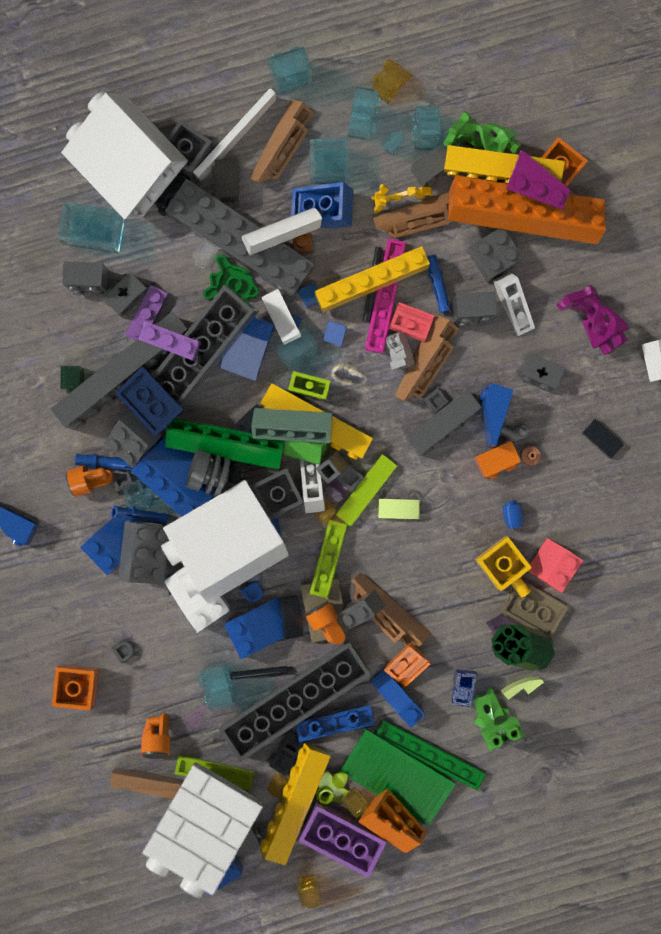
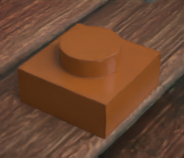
M311 232L293 238L294 251L299 254L313 253Z

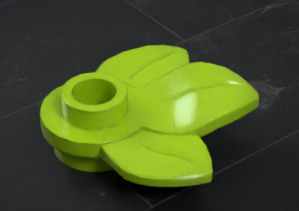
M328 771L324 772L316 791L317 800L323 804H329L332 801L340 803L350 798L352 793L344 788L348 775L338 772L332 776Z

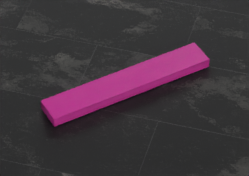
M388 238L383 262L404 254L407 242ZM398 282L377 290L365 346L367 351L384 353Z

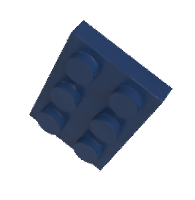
M144 366L115 393L155 437L185 410Z

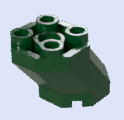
M519 623L501 625L491 639L492 650L498 659L507 665H514L529 671L545 669L555 656L551 637L539 629L535 630Z

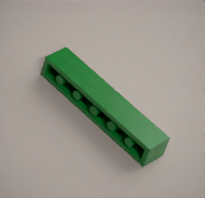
M175 418L167 426L165 447L193 453L200 449L210 452V456L213 457L219 455L221 458L226 457L233 461L279 469L285 441L253 439L252 433Z

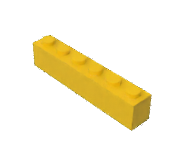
M448 145L444 172H447V175L452 177L461 174L476 179L483 177L488 181L495 182L497 180H505V183H508L518 155ZM531 157L560 182L562 181L565 161Z
M421 246L315 291V296L324 313L425 271L430 263Z
M272 383L260 403L266 409L324 412ZM332 416L330 447L337 451L341 449L347 451V456L356 461L358 458L362 459L373 438Z
M304 743L303 748L299 750L298 760L291 769L288 784L283 788L281 801L276 805L273 820L269 822L266 837L260 844V853L265 860L286 865L331 757L325 749Z

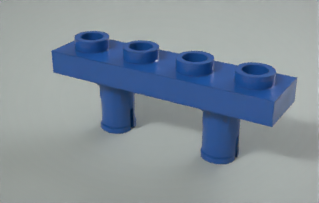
M371 705L301 721L296 725L299 742L372 726L375 723Z

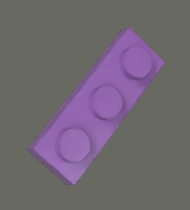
M151 285L125 336L136 341L140 336L145 321L154 324L169 294Z
M146 321L138 340L193 361L201 343Z

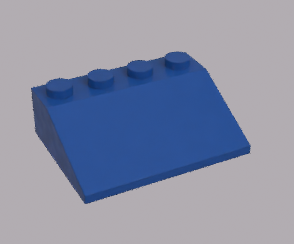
M165 436L141 459L131 472L182 517L212 500L215 496H212L213 487L209 494H205V484H202L199 491L185 488L188 472L195 453L165 447Z

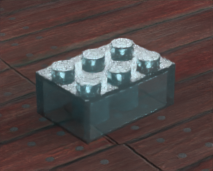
M64 202L57 240L62 245L119 254L125 219L113 209Z

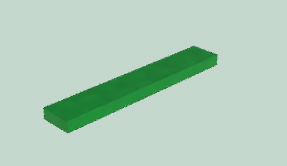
M384 719L376 732L378 736L419 761L478 791L486 775V772Z

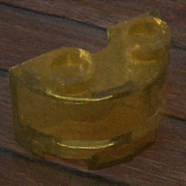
M389 58L384 63L382 72L380 74L376 73L372 78L371 83L373 86L371 91L389 105L400 88L412 77V74L396 61H392Z

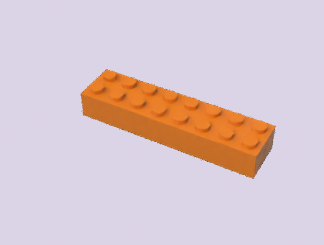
M458 175L454 176L449 190L448 221L591 244H598L606 231L604 199L569 194L563 209L560 210L506 190L507 183Z

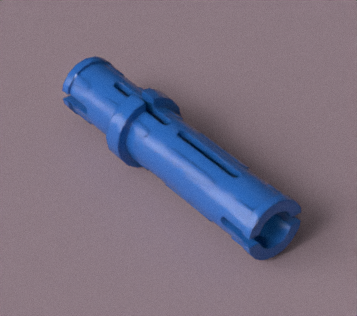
M437 255L427 256L430 263L428 278L431 279L439 312L450 311L452 309Z
M76 453L75 456L76 466L85 465L93 469H97V467L123 470L133 469L122 458L79 453Z
M113 506L111 509L112 518L126 519L127 522L141 521L166 525L168 521L166 513L138 510L131 506L128 508Z

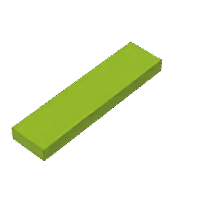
M382 454L336 515L352 526L397 465Z
M329 520L309 594L328 599L348 524Z
M179 754L175 775L187 777L192 766L197 762L239 788L250 791L254 770Z

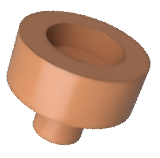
M526 447L522 450L520 458L525 465L533 466L540 461L541 454L535 447Z

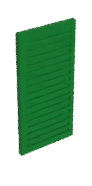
M367 728L339 771L346 773L348 778L376 795L389 789L415 819L427 826L430 825L454 786H456V783Z

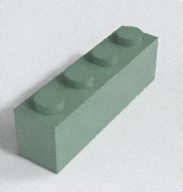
M254 408L251 425L252 438L330 443L332 413Z

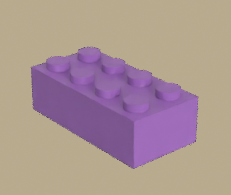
M318 800L299 834V842L368 878L387 843L385 839L357 820Z

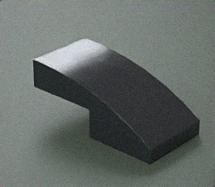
M298 596L278 598L283 638L290 639L304 636Z
M289 731L268 766L286 776L295 758H297L299 750L306 741L299 742L298 736Z

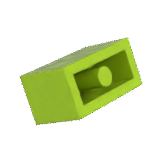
M293 371L288 391L326 402L331 381Z

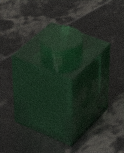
M61 366L60 389L66 391V394H70L84 382V368L81 366Z

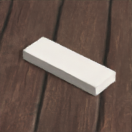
M279 289L261 297L283 344L285 345L301 337Z

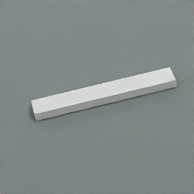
M271 88L194 170L195 178L199 182L203 181L276 101V93Z

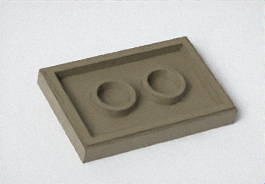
M338 578L333 579L328 599L309 594L312 583L300 586L306 613L326 601L331 602L337 614L344 608ZM339 617L336 618L345 636H348L349 631ZM308 622L312 643L327 640L321 629L313 631Z
M525 581L524 583L531 590L525 597L521 598L513 587L500 612L535 630L539 629L552 638L569 606Z

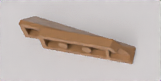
M292 99L289 101L250 177L252 181L262 183V181L268 179H279L309 131L305 125L315 114L303 102Z
M449 192L373 218L376 229L380 228L386 231L391 237L397 238L450 224L448 221Z
M439 315L434 316L425 342L421 341L413 357L415 365L408 367L395 393L397 398L407 402L411 397L424 396L454 349L449 342L460 329L450 320Z
M359 573L352 580L356 590L354 600L375 590L386 605L371 619L394 643L400 639L405 647L412 643L418 648L431 635L428 629L365 575Z
M115 768L111 773V788L131 789L130 791L172 800L184 782L182 779L140 770L130 771Z

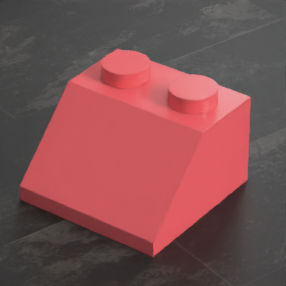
M546 538L529 565L532 568L528 572L562 593L583 560Z

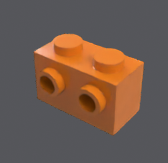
M512 441L474 457L482 477H488L489 480L500 476L499 472L504 469L509 472L517 468L516 464L521 462Z

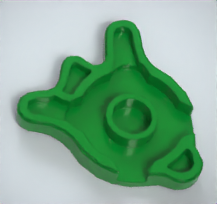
M220 254L217 256L216 261L220 272L209 275L211 285L204 290V298L212 300L224 285L231 286L246 300L256 298L259 295V289L254 285L250 273L240 266L232 265L225 255Z

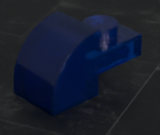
M455 670L452 705L471 707L476 685V671Z

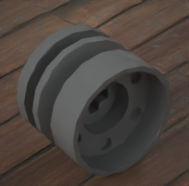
M197 449L188 472L185 488L199 491L202 484H205V494H209L213 487L212 496L217 497L227 482L230 459L224 457L220 465L221 456L217 455L213 462H210V452Z

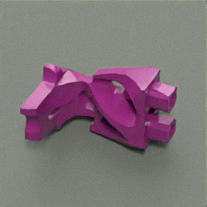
M592 285L583 290L565 295V298L556 304L560 311L571 309L580 310L585 313L588 319L582 320L589 341L593 349L600 347L604 355L616 350L613 343L618 347L628 341L624 334L629 329L628 324L611 308L603 306L596 288Z

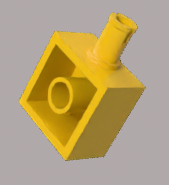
M504 536L474 559L497 590L502 591L509 585H512L521 598L531 592L521 579V576L532 567L509 537Z

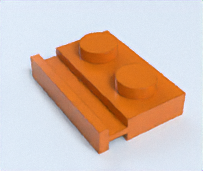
M409 643L384 667V671L395 681L400 682L402 687L405 688L431 664V660L427 659L412 643Z

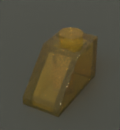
M317 874L298 878L297 893L302 908L312 909L322 904Z

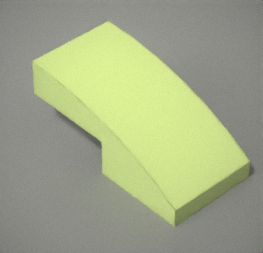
M379 499L378 518L420 519V500Z
M538 676L524 678L506 686L501 692L509 700L522 689L530 694L544 682Z

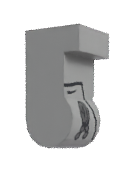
M401 331L388 336L386 343L392 362H390L391 369L402 370L415 365L405 333Z

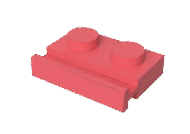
M399 302L389 329L396 332L402 331L406 336L425 342L435 315Z

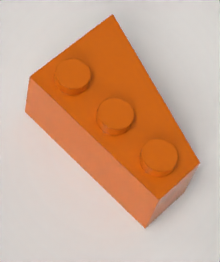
M386 789L372 799L358 821L404 853L419 846L427 834L424 827L389 789Z

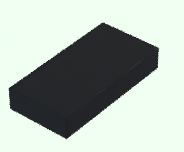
M596 419L581 433L609 459L624 445Z

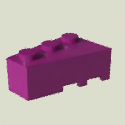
M523 150L519 152L505 188L560 210L563 209L570 189Z

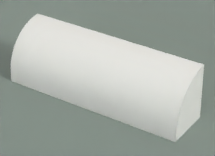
M312 208L242 236V240L249 255H252L320 228L322 217L317 209Z

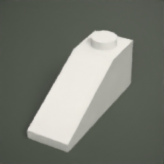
M509 272L494 279L493 282L499 299L516 335L520 336L534 329L535 326L518 277Z
M300 459L305 512L325 511L321 475L316 470L318 464Z

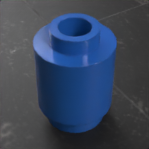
M517 500L506 501L505 505L502 506L508 529L522 527L524 517L521 503H517Z

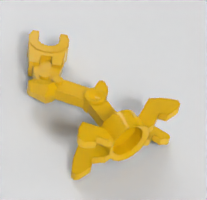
M381 184L380 191L375 192V196H371V200H375L374 214H377L391 200L401 201V198L411 197L412 195L419 199H425V196H432L433 193L431 187H420L419 189L408 187L407 191L386 195L389 191L388 187Z

